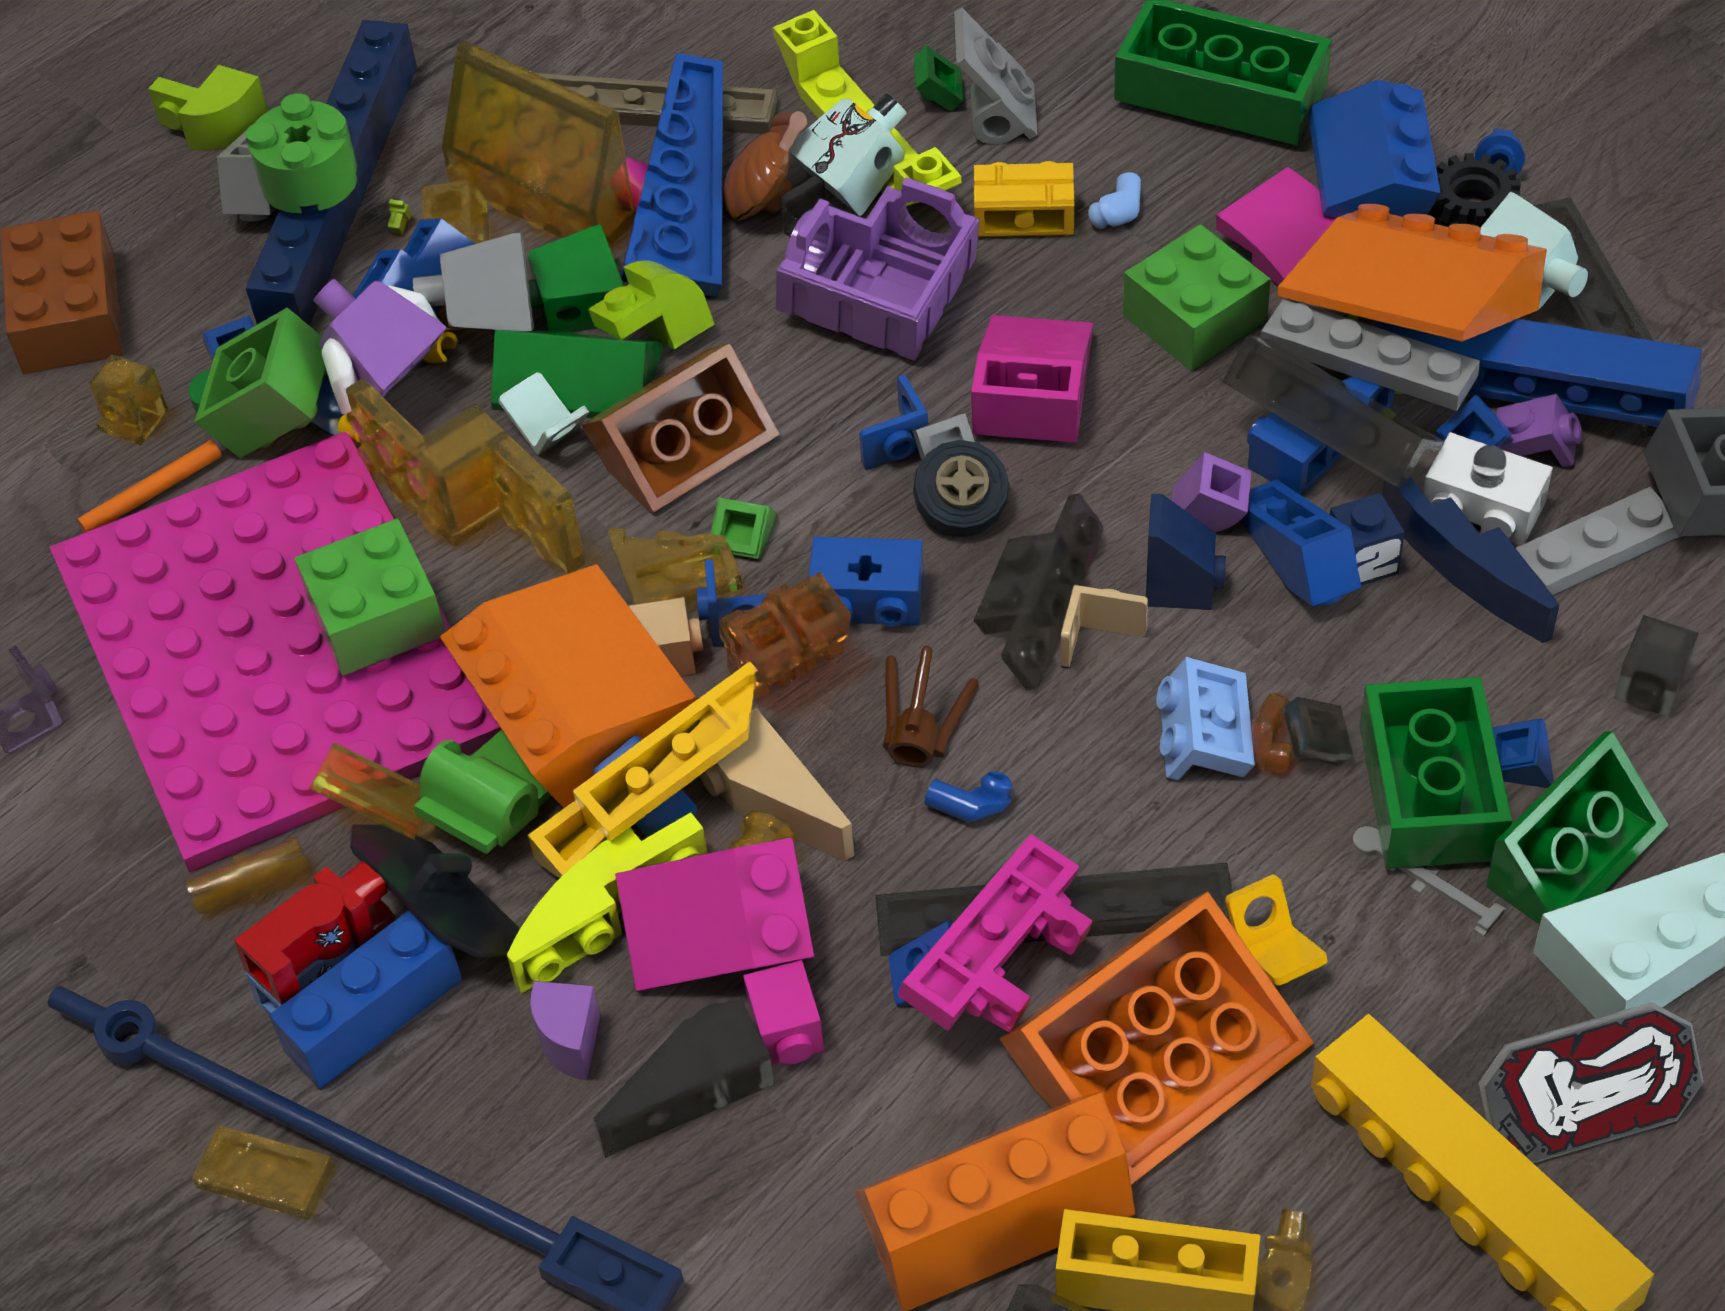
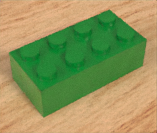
M1146 0L1115 56L1114 100L1298 146L1309 123L1308 111L1312 104L1319 102L1328 84L1332 39L1169 0Z

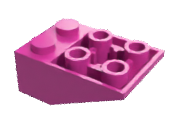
M992 315L978 351L971 390L973 435L1077 443L1093 323Z

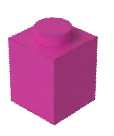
M802 960L743 975L748 1008L766 1067L779 1063H800L808 1059L812 1054L824 1051L821 1020Z

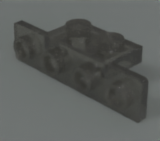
M1079 493L1068 496L1052 533L1008 539L973 620L984 635L1011 631L1001 657L1025 690H1036L1040 686L1061 635L1074 585L1081 586L1103 533V525L1098 516Z

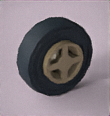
M956 440L942 443L926 454L916 469L913 495L917 510L930 526L944 534L964 537L981 533L997 522L1006 508L1010 484L1004 464L992 450L978 442ZM952 489L958 492L959 498L953 493Z

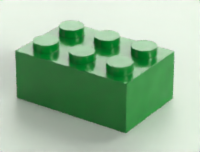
M1471 677L1366 684L1359 726L1385 868L1491 862L1495 842L1511 826L1512 818L1482 678Z

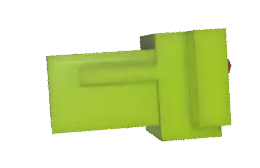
M390 199L389 211L391 215L387 227L392 234L403 235L407 220L410 221L412 211L404 201Z

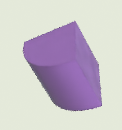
M1203 452L1173 487L1172 501L1214 532L1222 531L1238 523L1248 513L1252 471Z
M534 981L530 1006L540 1045L545 1056L561 1072L574 1078L588 1080L601 1018L594 987Z

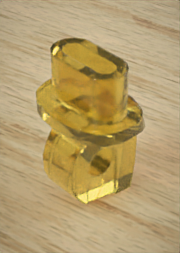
M1282 1209L1277 1235L1265 1236L1263 1246L1269 1250V1254L1258 1267L1256 1280L1259 1293L1266 1304L1282 1311H1303L1311 1286L1313 1269L1312 1247L1304 1242L1309 1219L1307 1214L1291 1209ZM1278 1272H1286L1291 1276V1281L1285 1287H1278L1273 1283L1274 1275Z

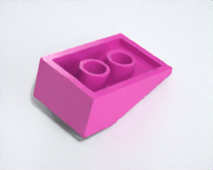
M793 837L615 873L636 991L814 958Z

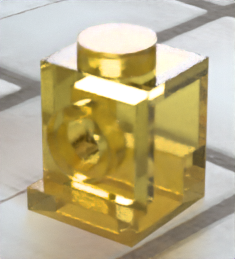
M111 354L88 382L97 404V410L101 415V418L96 423L97 429L100 432L141 446L169 411L155 369Z

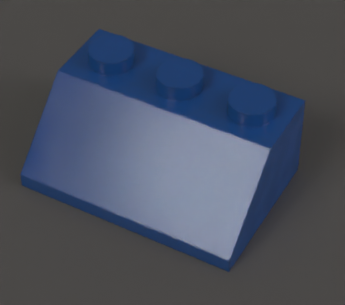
M1377 79L1311 105L1308 116L1323 215L1337 218L1357 211L1358 206L1361 204L1384 205L1389 207V214L1401 217L1406 214L1428 215L1441 192L1422 90L1406 84H1395Z

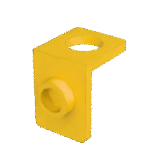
M1276 875L1267 876L1226 896L1225 903L1231 925L1275 985H1283L1328 963L1326 952L1293 927L1282 881ZM1258 897H1269L1272 901V912L1269 918L1261 925L1248 926L1245 922V911L1248 905Z

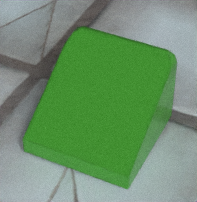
M718 497L707 550L760 560L775 521L776 511L769 506Z

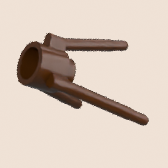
M924 646L921 650L910 708L905 709L901 716H899L897 660L892 655L886 658V733L883 748L888 750V754L893 760L911 767L929 765L932 762L933 756L938 758L944 757L948 739L979 684L977 679H969L939 729L935 723V716L923 709L933 653L930 646Z

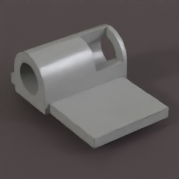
M963 7L954 11L956 62L973 81L970 93L972 132L975 137L984 143L993 145L1006 143L1023 133L1029 139L1037 136L1034 82L1026 75V71L999 42L996 43Z

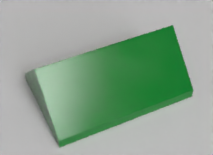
M495 330L491 388L492 410L504 411L498 402L500 396L531 375L541 373L570 414L585 405L589 411L586 418H593L654 381L663 348L662 342L660 340L636 338L620 340L612 336L540 330Z
M1613 731L1603 732L1495 842L1486 887L1539 925L1544 913L1603 894L1668 826L1667 821Z

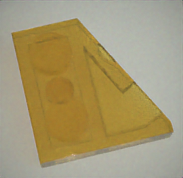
M612 528L608 530L610 545L633 605L683 597L685 598L686 605L697 602L696 588L707 587L705 560L713 559L717 596L743 588L741 574L724 535L698 534L695 536H685L679 532L657 531L656 539L627 537L625 528Z

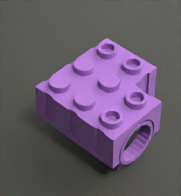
M907 177L902 183L901 191L889 186L886 187L867 219L829 206V201L819 199L815 207L805 212L797 222L789 239L784 260L776 270V310L789 315L795 314L813 324L835 332H844L851 335L854 339L884 350L885 348L897 352L900 356L915 361L922 350V343L925 338H929L943 315V308L946 303H950L961 285L966 270H970L976 260L979 218L964 214L962 208L955 200V194ZM919 201L933 206L946 217L952 228L951 233L938 234L924 229L912 219L906 208V203Z

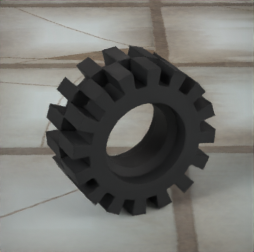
M1465 153L1464 161H1460L1457 155L1449 157L1448 165L1440 162L1436 166L1441 194L1428 215L1434 217V223L1441 226L1449 227L1452 224H1470L1481 228L1510 192L1520 196L1521 183L1520 179L1516 180L1517 173L1513 168L1505 171L1506 162L1500 159L1495 164H1491V156L1482 154L1481 160H1474V153ZM1476 196L1487 201L1471 202L1460 197Z

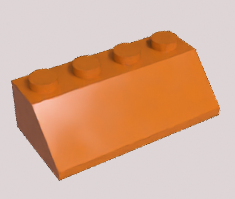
M1101 1092L1084 1095L853 1191L900 1311L912 1310L1059 1247L1064 1209L1121 1217H1130L1136 1214L1126 1152Z

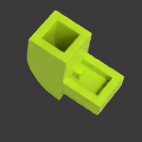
M221 65L214 69L199 88L158 77L148 88L159 124L170 129L184 131L188 147L194 150H216L228 147L251 124L255 123L268 111L258 76Z
M646 260L624 266L623 269L629 285L609 291L605 295L604 300L588 309L595 327L620 340L645 326L648 336L660 340L673 349L715 325L704 293L693 280L662 264Z

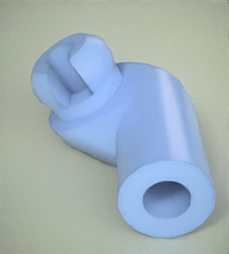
M1132 172L1121 174L1117 178L1116 192L1104 195L1100 198L1099 202L1090 205L1088 216L1096 228L1103 229L1108 225L1113 227L1131 222L1138 216L1140 211V177Z

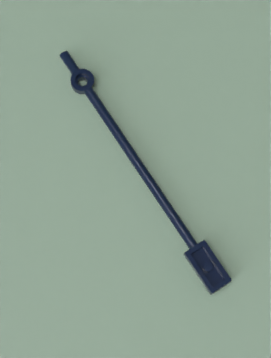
M63 986L56 987L49 996L48 1006L94 1029V1037L103 1055L111 1062L127 1065L139 1062L148 1056L545 1255L546 1257L538 1267L543 1280L605 1311H665L684 1281L681 1269L574 1216L570 1218L561 1234L161 1036L158 1024L151 1010L139 1001H119L105 1008ZM137 1034L131 1040L122 1042L128 1035Z

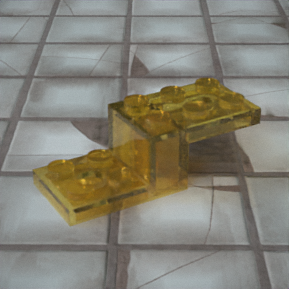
M362 378L346 388L351 411L347 413V418L351 427L359 436L361 446L357 448L358 456L364 461L371 474L375 475L379 472L387 480L391 492L401 504L409 502L417 510L421 522L430 533L436 534L439 532L453 547H456L503 516L510 528L514 531L521 529L531 538L535 550L546 562L553 560L567 574L574 572L585 564L572 495L477 404L423 437L365 379Z

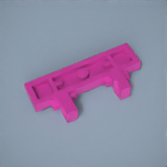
M1030 834L902 982L897 996L947 1031L963 1012L967 1010L969 1014L975 1017H979L982 1014L986 1020L1010 1032L1025 1013L1031 996L1004 979L1006 972L1001 968L1029 933L1035 939L1042 933L1047 943L1072 956L1085 940L1093 923V920L1071 906L1072 901L1064 894V891L1074 881L1080 866Z

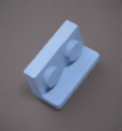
M1185 657L1173 673L1161 681L1156 696L1157 707L1161 709L1163 732L1160 739V752L1165 757L1166 777L1179 780L1192 765H1197L1244 778L1255 766L1246 673Z

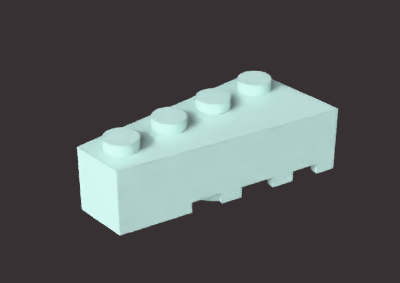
M1725 852L1542 914L1533 953L1595 1018L1650 1002L1664 1007L1725 966Z

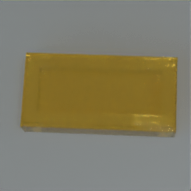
M333 743L309 789L414 840L424 821L423 818L414 813V805L420 800V785L339 744Z
M218 1125L192 1180L197 1189L310 1220L335 1166L328 1155Z

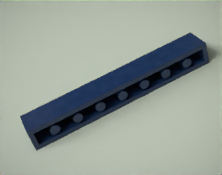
M362 20L326 103L336 108L346 119L357 161L356 186L348 197L328 209L318 211L316 204L300 206L302 213H289L279 210L246 285V292L256 324L263 322L285 308H289L310 326L318 307L313 300L328 283L417 69L408 24Z

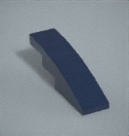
M1404 467L1384 475L1382 495L1405 532L1404 539L1417 553L1451 584L1493 615L1541 643L1552 639L1559 603L1500 527L1479 534L1451 497L1431 504Z

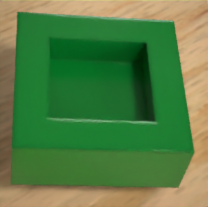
M926 45L914 56L915 88L926 100L935 101L951 112L963 102L961 68Z

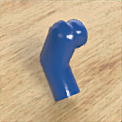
M989 772L981 779L980 787L965 791L941 780L934 779L926 792L924 802L926 806L965 822H974L1003 812L1012 800L1009 794L1012 789V782L1003 773Z

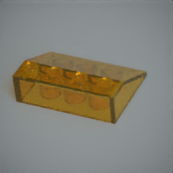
M463 40L457 46L442 143L449 183L457 190L465 193L468 192L490 203L497 210H505L527 221L532 227L543 229L559 238L601 224L610 247L633 225L635 218L619 112Z

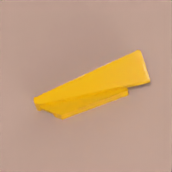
M749 661L574 789L575 801L528 834L534 859L539 865L561 878L571 867L607 839L611 842L746 742L749 738L754 690L757 685L753 664Z

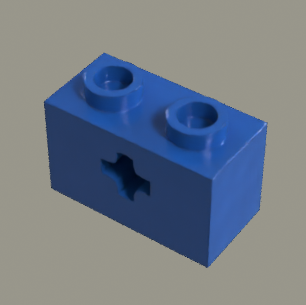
M813 537L807 587L811 622H827L834 625L845 623L882 624L885 626L920 625L924 582L922 540Z

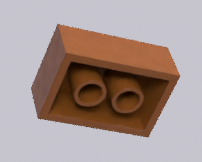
M100 211L71 214L64 217L0 228L6 334L22 374L123 356L115 257Z

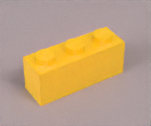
M1064 1209L1056 1262V1303L1113 1311H1253L1261 1235Z

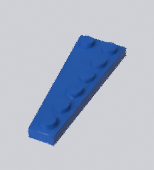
M676 53L623 263L624 267L637 261L657 262L690 278L701 288L704 295L714 297L718 296L722 286L723 61ZM622 267L620 275L621 280L623 282H628L625 271Z

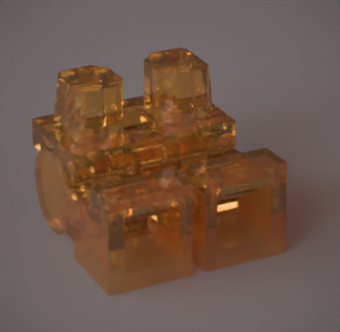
M821 572L791 588L784 584L769 592L762 599V604L747 612L736 610L721 618L719 621V634L727 649V669L733 674L749 661L753 664L757 684L754 690L753 701L756 702L770 694V689L774 683L783 687L814 670L821 657L826 661H830L842 654L844 651L842 640L848 638L851 612Z

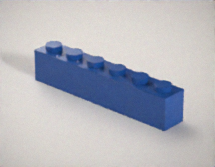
M1522 319L1513 320L1463 342L1377 321L1375 325L1377 328L1479 360V374L1468 392L1469 395L1521 403L1557 394L1568 412L1658 427L1667 410L1692 409L1700 388L1701 348Z

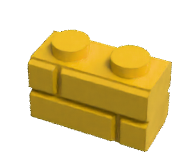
M1045 161L1039 164H1006L996 162L990 165H974V217L979 218L978 237L1074 235L1073 163Z

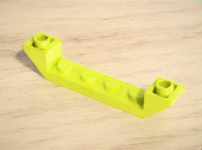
M815 10L773 27V35L797 92L818 119L842 99L851 100L866 113L870 111L874 104L840 66L837 35ZM895 128L890 131V134L905 153L903 160L893 166V174L880 190L882 194L887 186L901 191L902 183L906 177L935 186L944 191L962 183L961 175L936 147L917 154ZM911 201V202H909V203H906V206H907V205L914 204V203H918V202H913V201Z

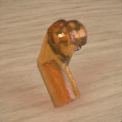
M1278 693L1269 694L1265 698L1251 722L1254 762L1263 771L1269 768L1274 772L1284 773L1290 766L1292 760L1290 756L1294 750L1289 743L1278 742L1277 738L1279 730L1291 711V703L1284 695Z

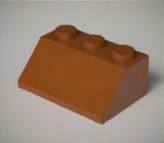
M730 343L706 349L581 424L607 471L649 513H654L780 435Z

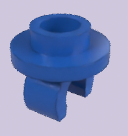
M1493 128V134L1484 137L1475 150L1474 160H1481L1482 154L1490 155L1491 164H1495L1500 159L1506 162L1505 171L1513 168L1517 174L1521 171L1525 162L1524 146L1518 138L1513 136V130Z

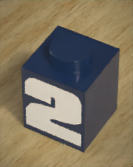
M1382 493L1330 508L1331 516L1351 528L1361 585L1399 574L1405 532Z

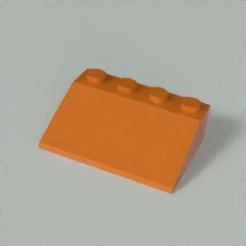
M1361 204L1358 206L1357 211L1339 216L1334 220L1279 284L1277 296L1463 342L1539 310L1547 249L1528 245V238L1521 235L1500 234L1496 237L1480 234L1481 228L1475 225L1452 224L1446 227L1434 224L1435 218L1429 215L1406 214L1401 217L1389 214V207L1384 205Z
M597 564L486 601L440 636L531 774L563 808L575 801L573 790L594 776V768L635 735H638L643 740L698 699Z
M1208 891L1182 903L1019 1023L1010 1032L999 1038L1034 1090L1052 1109L1084 1095L1102 1093L1126 1152L1131 1185L1314 1044V1041Z

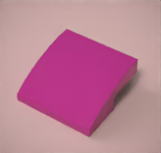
M1287 167L1216 214L1217 231L1252 253V265L1267 275L1271 281L1279 285L1336 218L1323 215L1319 190L1301 175Z

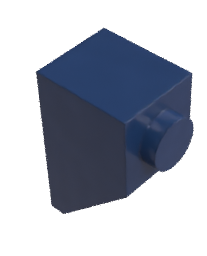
M1151 494L1146 580L1148 606L1212 610L1213 588L1224 589L1226 556L1215 555L1216 532L1163 494Z

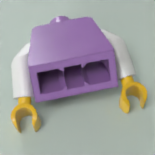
M332 279L313 300L333 319L321 337L319 345L322 349L321 355L340 412L344 414L338 422L339 433L345 431L351 437L353 443L361 442V437L357 431L359 423L362 431L365 433L374 434L378 430L379 424L375 416L363 413L362 411L366 405L372 409L421 359L428 363H445L447 358L441 349H455L458 339L456 335L451 332H444L447 327L439 321L428 300L421 293L387 286L381 281H374L355 298L337 280Z

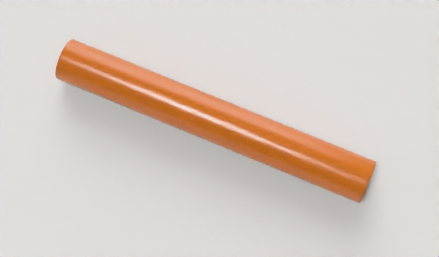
M212 439L77 518L76 521L83 533L114 522L222 457L221 451Z

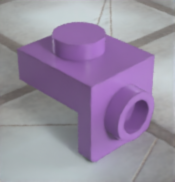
M1557 394L1497 408L1496 416L1512 433L1498 449L1518 456L1551 450L1562 467L1574 465L1576 444H1580L1582 440L1581 425L1577 416L1573 412L1569 413Z

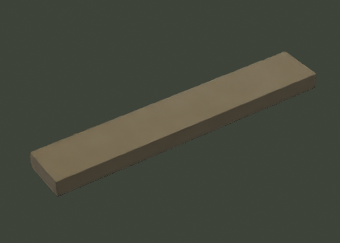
M500 71L490 100L492 115L657 127L668 82ZM723 86V131L753 134L770 132L778 103L777 90Z

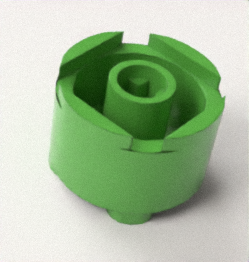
M305 94L288 95L282 100L281 105L267 111L247 128L248 147L264 198L275 208L289 213H302L300 206L317 204L318 211L337 205L354 190L357 182V161L346 119L333 106L318 101H310V98Z

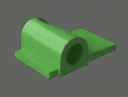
M501 730L472 756L462 753L460 745L452 739L439 743L431 751L422 768L420 800L414 805V814L487 854L497 844L503 847L538 815V808L552 795L531 774L503 730Z

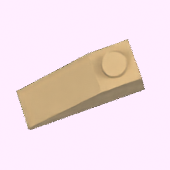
M757 708L752 710L748 740L700 775L706 789L714 797L721 794L734 812L843 861H847L855 856L852 823Z

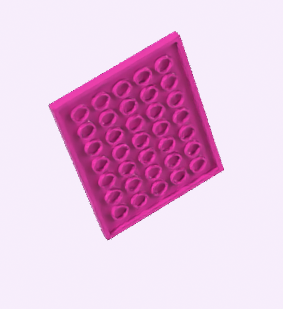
M345 431L50 546V550L189 872L421 775L422 768L429 754L444 740L452 739L460 745L462 753L469 755L479 750L502 730L441 638L342 676L309 604L294 557L394 520L355 444ZM438 603L446 632L451 626Z

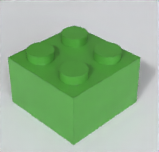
M1200 224L1124 272L1123 316L1190 371H1193L1267 322L1271 279Z
M285 308L217 347L194 422L239 458L260 447L267 448L278 437L295 428H304L316 415L318 409L316 402L321 383L327 374L321 355L322 349L319 345L322 336L289 308Z
M398 518L294 557L309 604L342 676L437 640L445 633L436 595Z

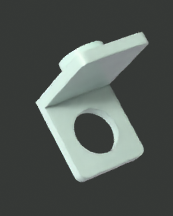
M541 373L531 375L503 393L498 400L501 407L537 456L577 431L589 413L584 405L570 414Z

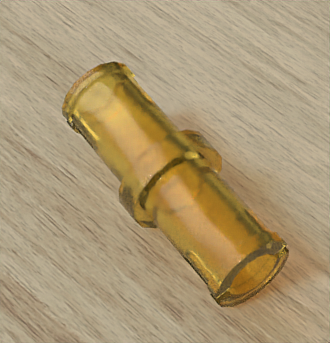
M294 836L288 841L250 856L246 852H242L234 856L235 862L193 879H187L188 891L193 893L194 896L214 888L209 892L191 898L199 914L205 913L206 910L246 894L250 898H254L262 894L261 888L298 873L309 871L306 857H303L302 854L282 862L287 858L303 853L298 838Z

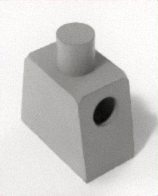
M523 232L509 234L440 254L442 275L413 278L414 292L423 294L431 307L446 305L448 325L450 327L510 331H532L534 329Z

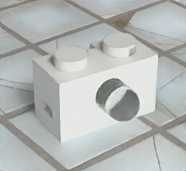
M1450 432L1426 475L1423 493L1431 504L1451 497L1470 522L1481 525L1480 533L1500 527L1512 544L1521 546L1526 543L1546 503L1553 467L1504 451L1495 445H1486Z

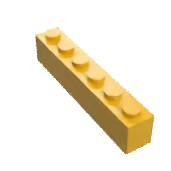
M1367 1014L1315 1056L1311 1088L1320 1105L1332 1115L1337 1116L1340 1114L1354 1127L1363 1145L1378 1158L1385 1157L1403 1174L1406 1184L1417 1197L1427 1202L1431 1200L1450 1218L1454 1230L1465 1242L1472 1246L1479 1245L1497 1262L1503 1277L1514 1288L1520 1291L1527 1290L1546 1308V1311H1635L1644 1303L1654 1273L1370 1014Z

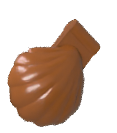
M794 111L776 114L772 120L773 127L770 132L758 136L747 144L730 165L722 194L725 211L732 219L743 221L762 210L772 215L787 200L792 188V182L786 178L790 162V147L799 131H802L807 125V117L803 112Z

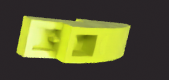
M691 812L642 841L631 827L611 842L608 839L605 840L582 860H579L550 888L520 928L507 953L515 986L521 994L531 989L534 981L551 982L566 967L588 954L593 955L605 950L615 938L622 935L618 916L622 909L615 873L708 854L704 829Z

